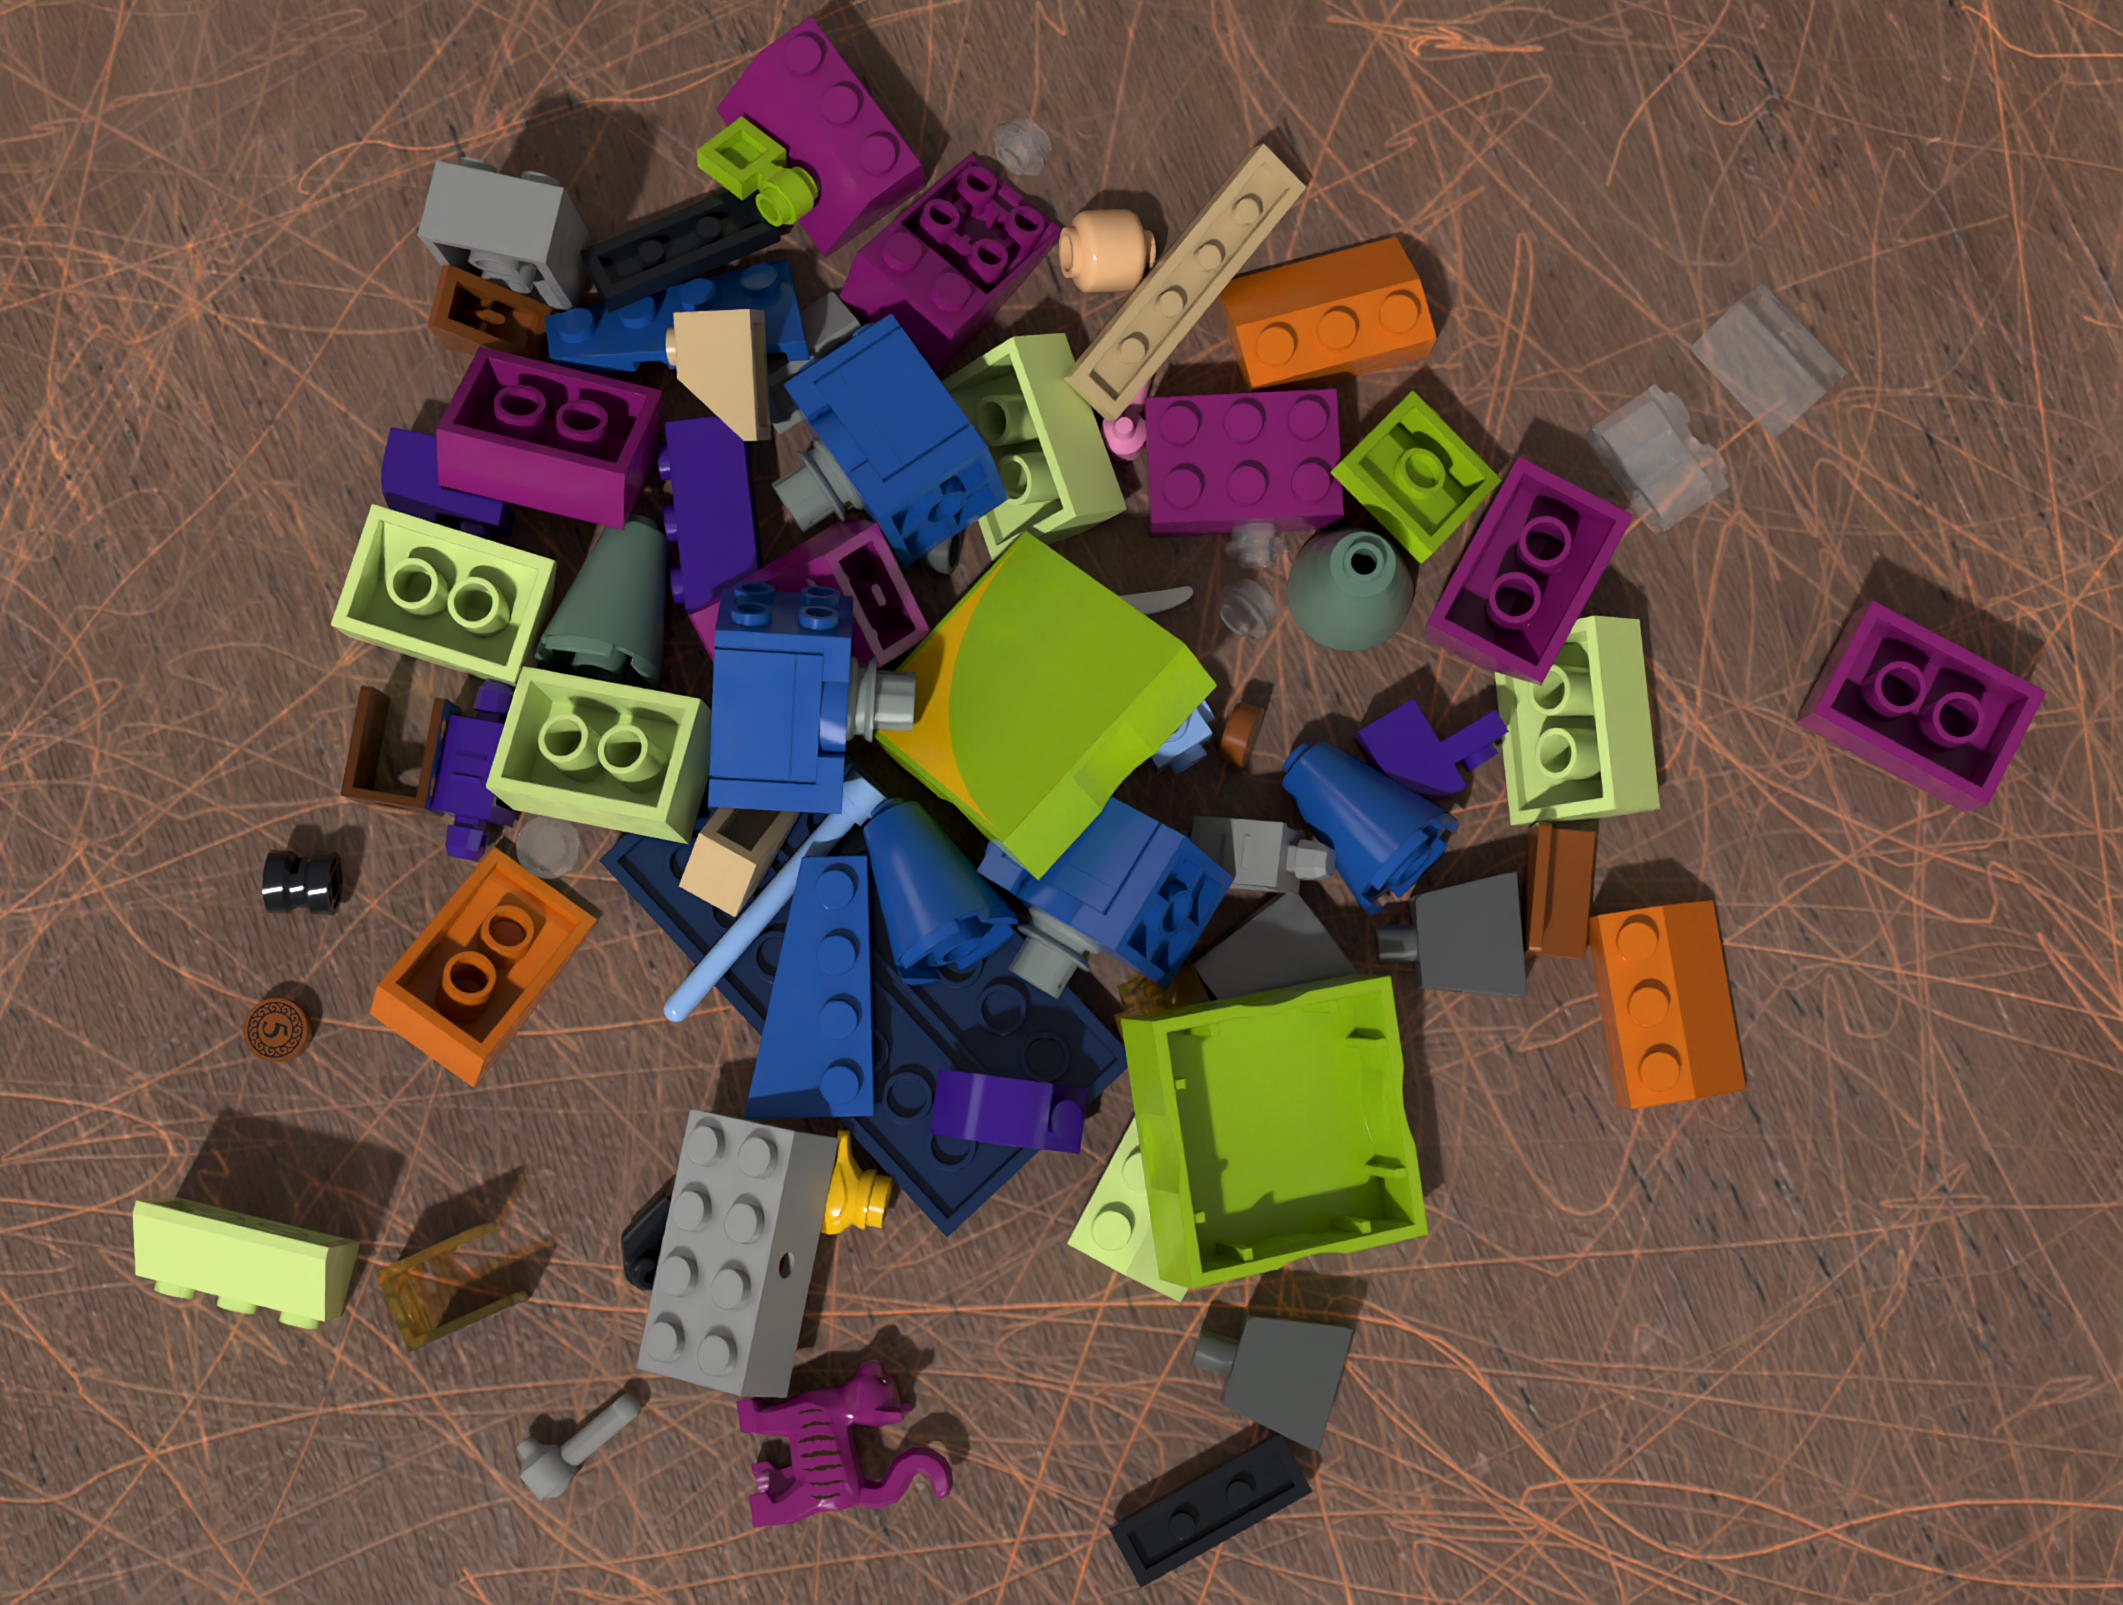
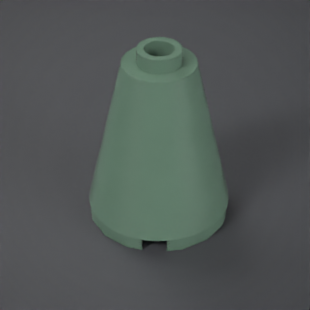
M631 514L624 530L608 526L604 528L538 641L534 656L541 667L547 671L566 674L567 670H571L590 679L644 689L652 688L655 691L660 689L663 679L668 539L658 531L659 525L655 521L641 515Z
M1360 527L1334 528L1311 539L1296 556L1288 577L1289 609L1299 628L1318 645L1343 651H1367L1387 641L1405 621L1413 599L1412 574L1400 550L1381 534Z

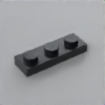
M758 189L743 201L729 190L580 251L583 265L608 312L620 309L780 242L779 226L770 224L758 210L756 205V196L760 193Z
M1276 1432L1109 1525V1530L1140 1588L1313 1491L1284 1438Z

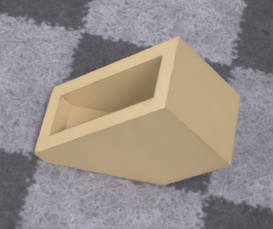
M754 309L674 312V327H669L666 332V353L669 364L676 366L677 379L743 441L771 440L765 312Z
M719 807L699 832L679 887L736 917L765 878L801 812Z

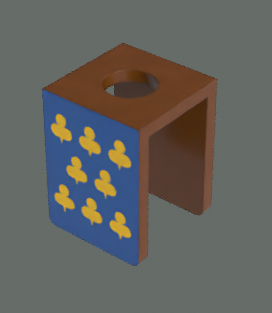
M362 685L358 698L341 796L360 804L443 817L442 812L430 809L449 715L461 716L462 709L446 698L435 697L416 798L373 791L390 697L374 687Z

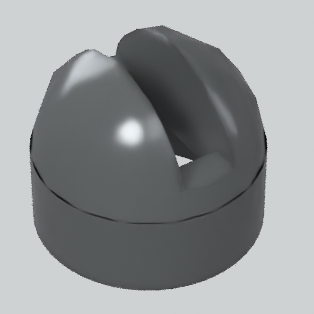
M961 531L953 537L950 536L917 561L929 571L953 574L960 555Z

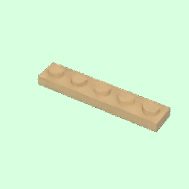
M1264 143L1253 147L1065 374L1063 379L1105 420H1116L1307 187Z

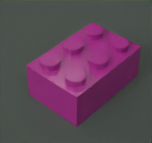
M479 346L436 428L438 485L624 530L657 457V443L661 442L663 391Z
M1337 389L1145 398V452L1150 538L1331 530L1339 527L1344 516L1342 484L1330 473L1341 462Z
M1871 600L1852 613L1795 723L1966 813L1989 804L2046 691Z

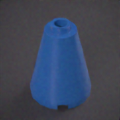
M1327 740L1320 741L1314 746L1309 741L1302 743L1288 756L1282 766V769L1287 773L1283 779L1282 787L1317 841L1335 850V869L1359 906L1369 915L1379 913L1385 909L1377 899L1389 890L1400 898L1416 884L1448 847L1440 838L1445 828L1454 833H1457L1459 828L1458 820L1448 811L1392 780Z
M893 798L883 802L871 811V821L865 826L863 834L895 967L903 983L919 985L940 980L941 978L936 968L953 962L956 963L959 971H962L994 953L1012 937L1014 931L1010 924L1018 925V918L1013 909L989 881L976 872V866L920 802H905L903 798Z

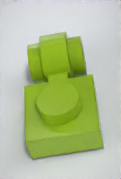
M742 116L697 149L698 167L742 201L757 189L760 190V193L756 196V205L762 216L770 224L777 227L782 224L793 225L813 209L814 200L818 197V189L812 177L800 167L787 169L786 149Z

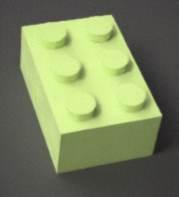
M522 666L486 788L513 810L690 844L710 772L712 711L699 698Z

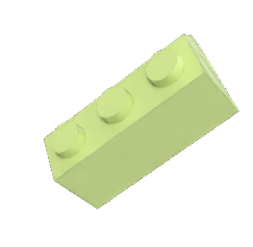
M1065 333L1013 336L941 381L988 446L1009 497L1007 501L978 519L992 562H996L1025 530L1048 545L1086 532L1127 509L1091 405L1063 379L1065 374L1075 364Z
M372 504L331 626L350 638L516 688L522 666L536 669L538 665L534 655L538 641L550 622L557 562Z
M1590 616L1577 619L1541 686L1495 672L1499 716L1509 731L1502 737L1510 825L1607 818L1660 809L1640 619Z
M1134 1114L1071 1232L1067 1244L1121 1274L1181 1303L1188 1288L1159 1279Z
M176 1196L136 1200L133 1210L135 1273L137 1276L156 1280L154 1291L174 1297L192 1299L195 1290L218 1295L216 1306L246 1314H255L257 1305L281 1311L280 1322L306 1329H318L320 1321L326 1322L341 1317L360 1245L359 1241Z

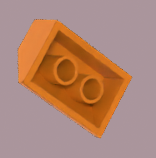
M1397 237L1232 279L1218 295L1245 393L1307 390L1428 358L1437 340L1421 280Z
M1713 900L1661 905L1597 915L1589 918L1587 935L1617 1109L1643 1108L1746 1090Z

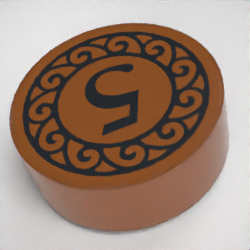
M1244 701L1235 705L1227 722L1220 745L1219 757H1221L1222 762L1244 768L1247 765L1261 729L1264 708Z
M269 998L256 1004L246 1016L243 1027L244 1040L250 1051L258 1058L270 1062H287L300 1056L309 1046L313 1033L312 1021L306 1009L299 1003L284 998Z

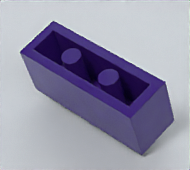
M718 416L665 422L667 442L657 443V460L662 481L671 480L674 501L673 504H665L663 507L666 535L669 542L678 541L681 564L679 566H671L670 568L672 592L675 604L685 603V609L688 613L721 594L722 588L729 589L763 568L749 441H743Z

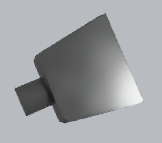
M1517 872L1500 874L1413 896L1409 899L1410 924L1375 926L1374 940L1377 963L1413 962L1415 986L1417 989L1504 998H1516L1527 995Z
M1245 1312L1237 1338L1201 1328L1194 1348L1191 1366L1226 1376L1220 1396V1401L1225 1407L1309 1449L1320 1451L1353 1329L1339 1322Z

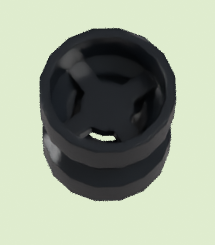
M271 850L268 853L262 884L264 905L268 913L290 914L297 907L308 908L315 915H335L338 912L342 896L343 873L341 858L337 852L316 851L311 857L299 858L291 850Z

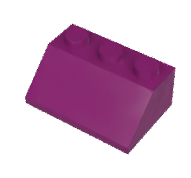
M811 16L760 51L716 108L718 115L727 127L742 116L786 149L787 169L800 167L812 177L818 189V197L814 200L813 209L799 219L798 223L825 259L925 188L922 164Z
M1518 456L1426 624L1424 638L1480 668L1541 686L1634 515Z

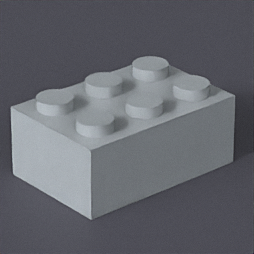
M460 157L457 164L436 160L417 236L441 267L443 265H452L553 307L554 310L565 312L572 308H580L588 276L580 251L594 246L595 242L564 188L559 187L560 182L551 176L533 171H523L520 178L496 173L497 168L493 165L469 157Z

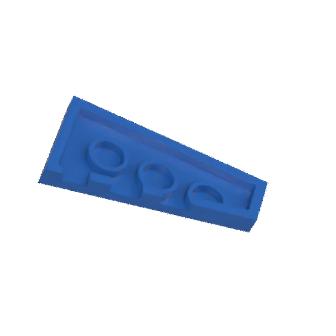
M788 259L767 264H757L746 269L709 278L694 279L687 283L672 286L610 313L604 303H599L583 308H572L562 313L544 317L551 363L591 374L634 372L645 361H660L668 364L669 369H676V366L669 364L666 353V332L669 327H674V312L738 309L762 310L765 312L767 354L786 352L788 362L810 360Z
M868 854L803 856L801 858L744 1119L874 1116Z

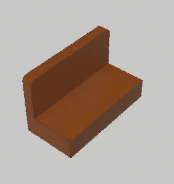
M1537 822L1528 828L1521 908L1524 955L1585 960L1596 832L1552 828V823Z

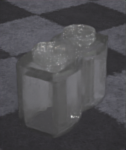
M1654 384L1593 426L1585 437L1599 461L1622 487L1639 517L1659 537L1729 488V485L1724 477L1728 472L1727 466L1719 452L1709 443L1701 445L1692 436L1687 426L1691 418L1683 402L1673 392L1668 391L1664 393Z

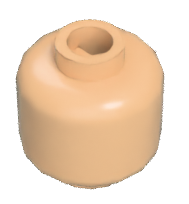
M1129 209L1086 210L1080 212L1073 218L1070 227L1063 228L1060 234L1059 260L1062 273L1066 278H1072L1074 284L1085 293L1119 292L1135 289L1143 278L1145 268H1152L1155 262L1156 246L1153 233L1150 230H1144L1139 217Z

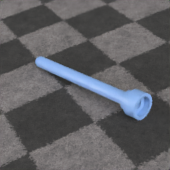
M851 768L843 780L842 814L829 813L664 1004L666 1018L672 1022L683 1021L792 897L803 856L828 855L855 823L861 827L868 818L871 819V811L889 799Z

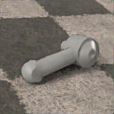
M625 1393L562 1446L558 1444H541L530 1435L516 1447L523 1460L520 1478L539 1501L544 1498L558 1497L570 1487L574 1473L578 1471L577 1466L642 1412L639 1400L635 1396Z

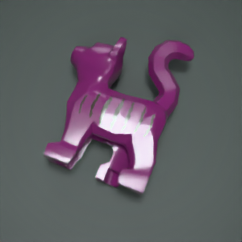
M869 1360L860 1363L854 1376L842 1386L810 1388L779 1404L768 1405L763 1398L741 1397L737 1401L741 1432L789 1437L792 1460L790 1467L779 1468L772 1460L751 1464L752 1474L756 1478L758 1491H760L749 1495L753 1528L791 1524L818 1512L855 1507L880 1509L897 1503L909 1487L913 1476L921 1473L929 1478L936 1497L942 1499L950 1494L953 1486L952 1469L946 1458L931 1448L912 1447L895 1457L881 1481L876 1482L865 1478L854 1442L852 1426L858 1424L883 1427L884 1425L899 1423L904 1419L905 1415L913 1411L912 1403H902L897 1383L887 1374L881 1361Z

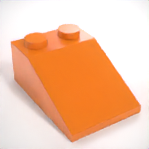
M494 846L377 984L369 1014L475 1088L515 1038L595 927L598 919Z

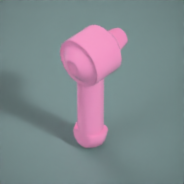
M1152 377L1116 420L1107 421L1104 419L1101 424L1100 433L1108 456L1112 460L1117 462L1134 460L1142 454L1145 448V421L1141 416Z

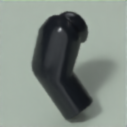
M663 1191L624 1229L621 1235L625 1277L630 1284L642 1291L653 1290L662 1246V1236L665 1232L671 1198Z

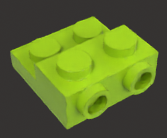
M1413 390L1330 472L1420 564L1443 544L1502 481L1486 465L1481 456L1474 452L1441 419L1439 414L1429 407Z

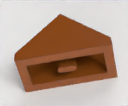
M443 265L427 326L446 349L475 355L480 346L540 361L547 334L544 317L552 314L553 307L452 265Z

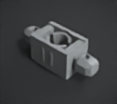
M1193 815L1192 831L1175 830L1186 836L1235 878L1229 887L1230 889L1299 895L1300 879L1324 880L1331 877L1334 873L1335 850L1326 844L1305 840L1306 831L1288 828L1284 822Z

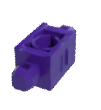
M485 681L478 690L473 710L478 711L476 719L449 715L430 809L455 817L454 825L447 826L445 847L448 856L478 862L485 853L490 833L485 832L486 824L491 823L513 827L516 810H513L486 788L515 692V688L510 685Z

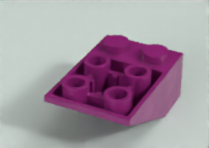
M969 154L856 253L839 297L870 323H877L892 313L928 365L937 374L975 339L1059 242L1062 229L977 158Z
M846 518L843 522L840 520L739 582L766 583L774 587V592L801 593V589L808 586H827L839 590L840 596H854L851 655L855 656L860 663H868L869 659L877 657L876 669L924 640L931 632L877 522ZM721 594L688 614L713 663L715 627Z

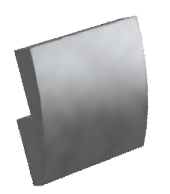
M1287 893L1277 894L1188 961L1215 1000L1358 974L1301 896Z

